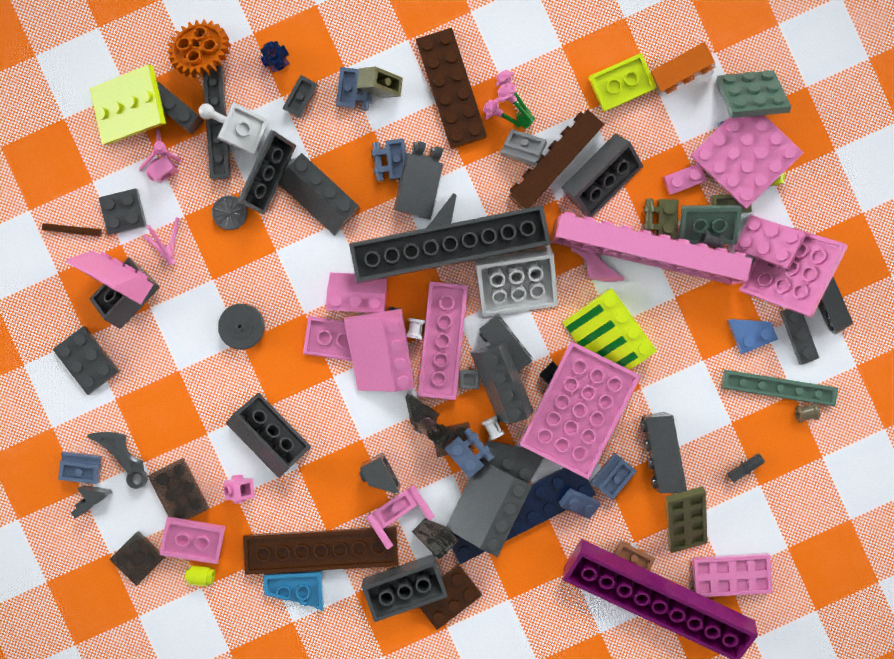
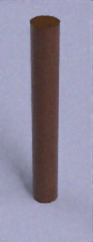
M49 223L42 224L43 231L98 237L102 235L101 229Z

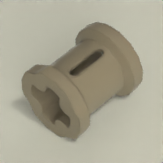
M816 403L807 407H795L794 413L798 423H803L804 420L814 419L815 421L820 419V410Z

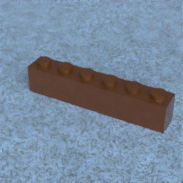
M588 109L584 113L580 111L573 119L575 121L571 128L567 126L560 134L563 137L558 142L554 140L547 148L550 151L545 156L541 155L537 161V166L533 170L529 168L522 176L524 180L520 184L516 182L509 190L511 192L509 199L519 208H530L605 125Z

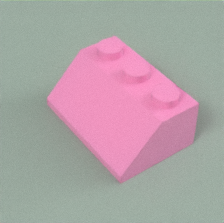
M330 272L326 310L368 313L386 311L387 278L357 284L355 274Z

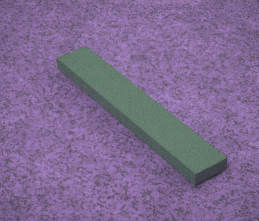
M724 370L721 384L723 389L836 406L838 393L837 387Z

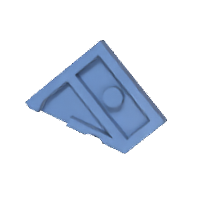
M727 320L741 354L778 340L771 322Z

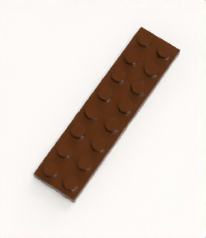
M397 526L385 527L383 529L393 544L388 550L373 528L244 535L245 575L399 566Z

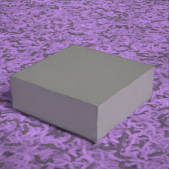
M460 370V389H479V373L477 370Z

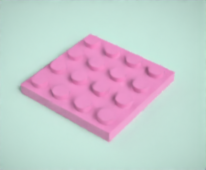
M765 115L727 118L690 157L744 209H747L804 152Z
M801 231L806 234V237L789 270L755 258L750 268L748 281L743 282L739 291L812 318L848 246L842 242Z

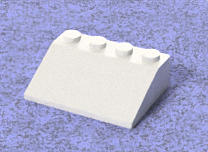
M550 245L475 260L483 317L558 306L554 253Z

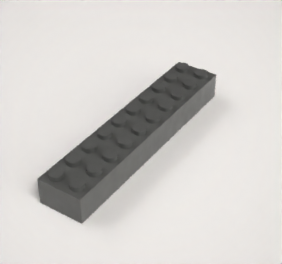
M541 205L349 243L356 282L360 284L550 245L551 242L544 207Z

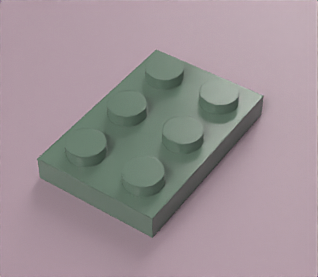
M740 205L682 206L678 239L689 240V244L699 243L702 231L709 230V233L723 234L725 236L724 244H737L742 207Z

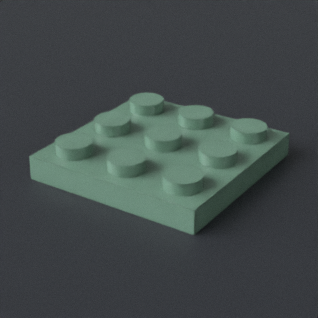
M774 70L717 76L716 83L731 118L790 113L791 104Z

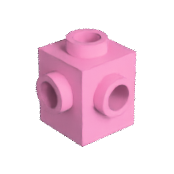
M240 474L231 476L229 480H224L223 492L225 500H232L233 503L237 504L244 503L246 499L255 498L253 478H244Z

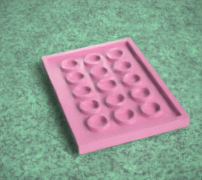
M570 341L519 445L589 479L641 375Z

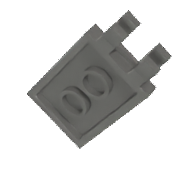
M418 141V143L413 142L412 154L406 153L393 210L431 220L443 163L438 161L442 156L444 148L431 147L429 156L423 154L426 143Z

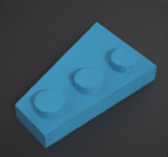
M322 571L267 573L263 575L264 595L324 610Z

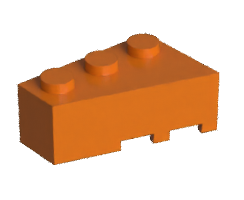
M704 41L652 70L651 73L661 93L666 92V94H670L677 90V86L695 80V77L712 71L716 66Z

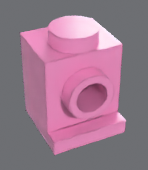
M166 154L161 155V158L153 159L150 165L146 167L147 171L145 173L151 181L154 180L162 183L179 171L170 156Z

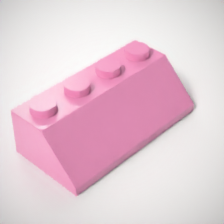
M92 250L68 258L66 261L90 277L139 304H142L154 285L147 280L148 276L140 271L135 273L136 270L127 264L123 267L124 263L116 258L112 259L111 256L104 252L98 254Z

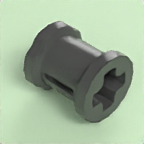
M703 230L699 243L706 244L714 249L722 248L725 236L723 234L709 233V230Z

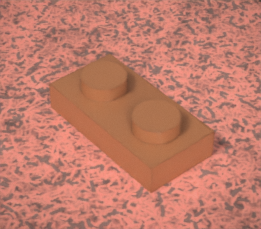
M622 540L619 541L613 553L649 571L655 561L653 556Z

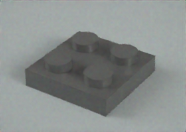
M134 188L98 197L108 235L147 226L138 189Z

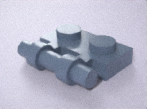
M340 67L336 99L337 107L356 109V102H362L361 110L369 111V104L372 103L371 93L363 90V95L358 94L359 69Z
M404 138L386 140V148L380 149V142L372 143L373 150L371 154L374 157L375 163L373 171L376 174L377 182L384 181V173H389L390 180L401 178L406 156ZM387 155L388 166H382V156Z
M467 428L463 433L468 439L463 441L458 436L445 448V451L463 472L471 478L484 466L479 460L484 456L489 462L494 456L490 452L491 449L480 441L479 435L476 432L473 433L470 428ZM471 443L479 450L476 455L468 447Z

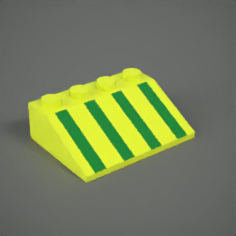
M612 288L601 293L562 322L578 345L629 370L657 351Z

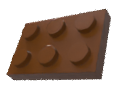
M457 564L443 575L448 597L419 607L436 630L440 629L482 596V592L460 564Z

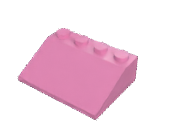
M402 309L344 318L357 390L397 392L415 389Z

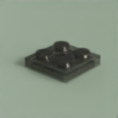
M137 531L109 560L137 586L165 556L159 555L160 551L140 531Z

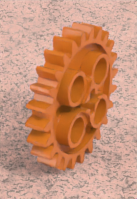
M203 19L201 24L196 20L195 25L188 22L187 28L181 26L183 31H175L177 37H171L174 43L168 44L170 47L167 50L170 55L168 58L175 70L177 69L180 74L184 73L186 77L191 74L193 78L197 74L202 78L205 72L210 75V70L212 69L217 72L216 66H223L221 61L228 60L225 54H230L228 48L231 47L230 39L224 28H221L218 23L214 24L212 20L207 23L205 19Z

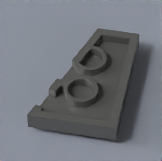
M487 440L485 446L487 445L491 449L490 452L494 458L489 462L484 456L481 458L530 483L544 457L524 447Z

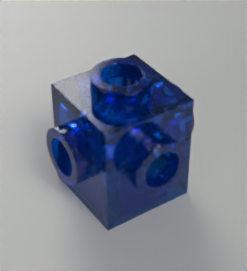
M277 40L275 42H267L260 49L263 55L260 57L265 68L270 67L273 73L284 69L290 64L286 58L289 56V53L284 45H279Z

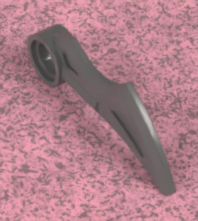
M96 432L87 435L88 438L107 449L128 473L126 483L130 488L138 489L145 486L148 481V475L144 471L143 461L135 458L128 451L126 435L115 432ZM135 473L142 477L140 484H135L132 480Z

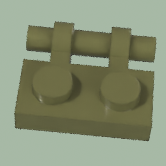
M646 199V205L643 209V213H645L643 230L651 232L652 230H657V236L663 234L676 239L678 235V200L659 199L658 207L653 206V199ZM653 213H657V224H653Z

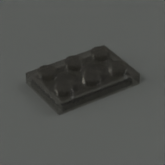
M184 457L148 475L168 517L188 520L209 509Z

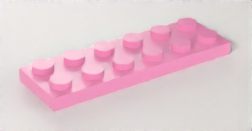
M430 282L418 396L456 400L468 285Z

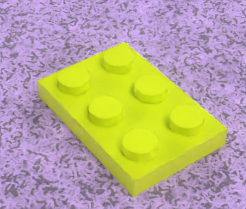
M642 53L588 77L603 113L657 89Z

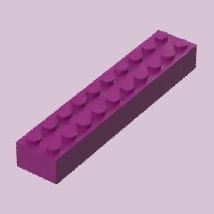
M583 539L579 541L564 566L563 581L729 659H741L758 637L755 620Z

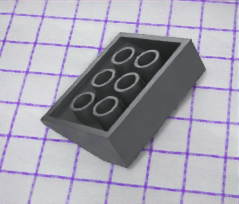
M479 459L484 466L469 478L445 528L478 548L498 557L532 485Z

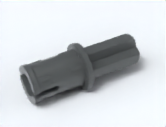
M758 453L744 463L740 462L741 465L728 472L727 475L735 483L745 475H751V472L764 464L765 460Z

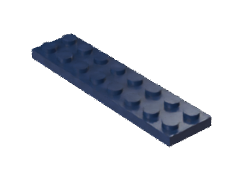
M563 467L532 483L528 496L506 541L566 511V509L561 508L559 501L569 489L590 497L595 496L596 494L589 480ZM443 529L460 564L486 552L448 529Z

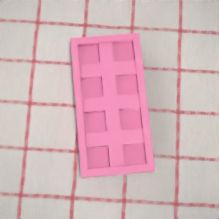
M768 553L692 557L694 592L704 597L772 593L771 558Z

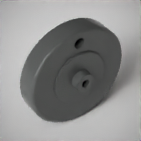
M234 304L222 312L218 320V333L222 341L229 347L238 350L249 349L257 345L263 338L265 320L260 311L248 304Z

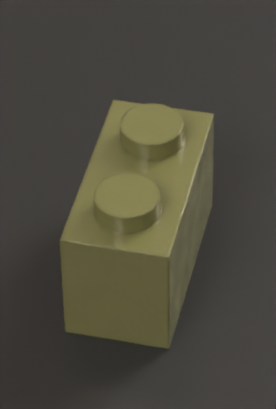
M376 66L359 68L357 88L383 98L401 97L403 77Z

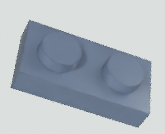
M569 489L559 501L561 508L589 519L601 505L597 499L573 489Z

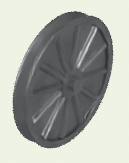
M223 196L214 203L212 217L220 228L235 230L246 221V206L236 202L237 197Z

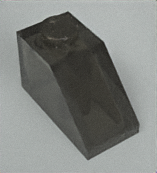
M407 393L405 399L410 423L413 425L412 429L420 434L423 432L427 434L440 413L410 393Z
M426 518L412 531L437 559L446 555L459 541L446 526L431 520L428 521Z

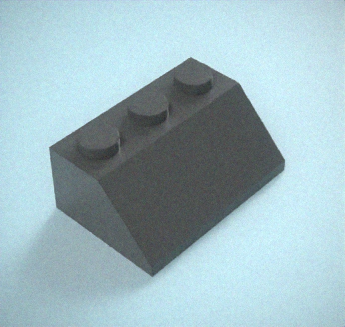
M130 257L125 260L123 267L127 264L136 270L135 273L137 271L144 273L148 276L147 280L154 284L142 304L133 301L105 284L90 298V301L102 318L119 329L128 323L134 314L160 288L156 281Z

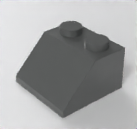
M383 452L362 463L359 475L363 482L367 481L371 487L395 494L400 491L401 485Z

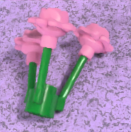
M506 69L496 76V87L500 85L501 87L497 91L498 98L494 101L488 100L484 105L485 119L487 120L489 117L496 115L499 118L503 117L510 121L517 128L522 126L526 129L534 122L535 117L517 94V85L511 82L514 71L509 72ZM508 100L510 103H513L519 110L515 115L517 120L504 114L503 110L499 109L498 102Z

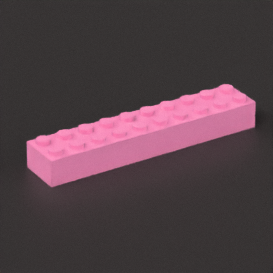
M564 212V214L559 215L554 220L550 239L551 243L730 285L748 281L752 258L746 257L744 253L734 252V254L727 253V249H710L708 245L702 243L693 245L689 244L690 241L685 239H678L676 241L672 240L668 235H652V232L647 230H640L638 232L634 231L633 227L625 225L617 227L609 221H602L600 223L596 222L592 217H576V214L571 212Z

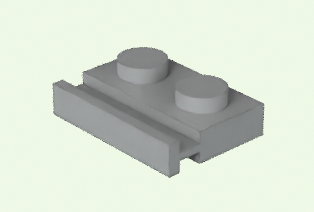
M511 129L503 149L500 150V154L516 161L537 166V161L547 145V140Z

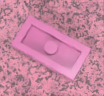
M699 164L663 177L669 195L707 181Z

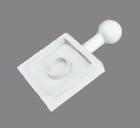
M234 102L227 117L216 112L210 104H202L199 107V115L203 119L208 120L212 118L223 123L217 139L251 155L255 154L269 119Z

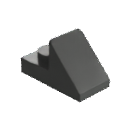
M87 485L79 487L78 491L84 499L75 504L76 509L71 514L75 519L113 493L112 490Z

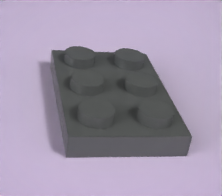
M82 326L52 349L87 395L92 394L120 372L86 326Z

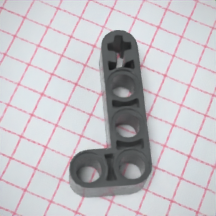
M832 277L818 304V308L827 328L836 335L851 326L853 321L836 281Z

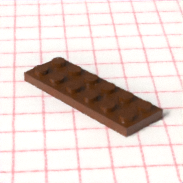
M452 27L417 38L416 44L450 149L486 139V131Z

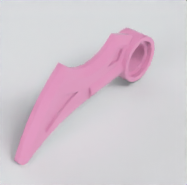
M571 247L572 252L577 253L584 259L587 265V278L604 282H617L625 279L606 265L597 253Z

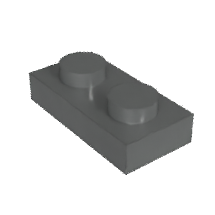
M300 75L282 109L301 119L318 88V84Z

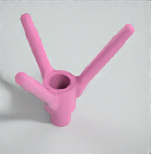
M156 129L157 142L153 146L154 150L139 167L140 171L156 155L166 154L174 160L181 162V159L167 150L165 144L161 142L159 129Z
M178 217L175 218L169 245H163L149 224L146 227L157 244L146 234L143 235V238L159 251L163 259H166L168 266L176 263L173 257V250L178 229Z

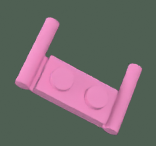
M414 485L366 516L387 550L393 544L383 529L417 505L428 521L435 517Z

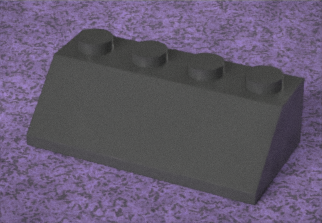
M270 130L236 202L264 215L297 145L276 131Z
M615 133L561 188L568 199L585 216L593 217L643 167V164L631 142Z
M302 152L288 166L279 182V185L334 236L360 209L356 202Z
M506 341L471 351L470 354L494 413L498 417V422L512 424L528 419L534 410Z
M257 393L233 413L226 422L227 426L278 478L311 448L303 437L260 393Z
M667 412L643 415V421H640L642 432H645L646 436L644 447L649 452L647 464L653 474V477H651L652 488L659 493L687 491L674 415Z
M435 553L362 579V590L374 622L448 597Z

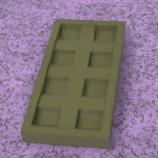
M704 487L665 496L668 548L670 552L674 553L707 544V507Z

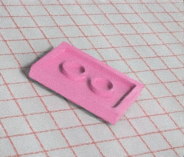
M750 214L733 249L789 270L806 234Z
M167 517L159 555L218 564L225 526Z

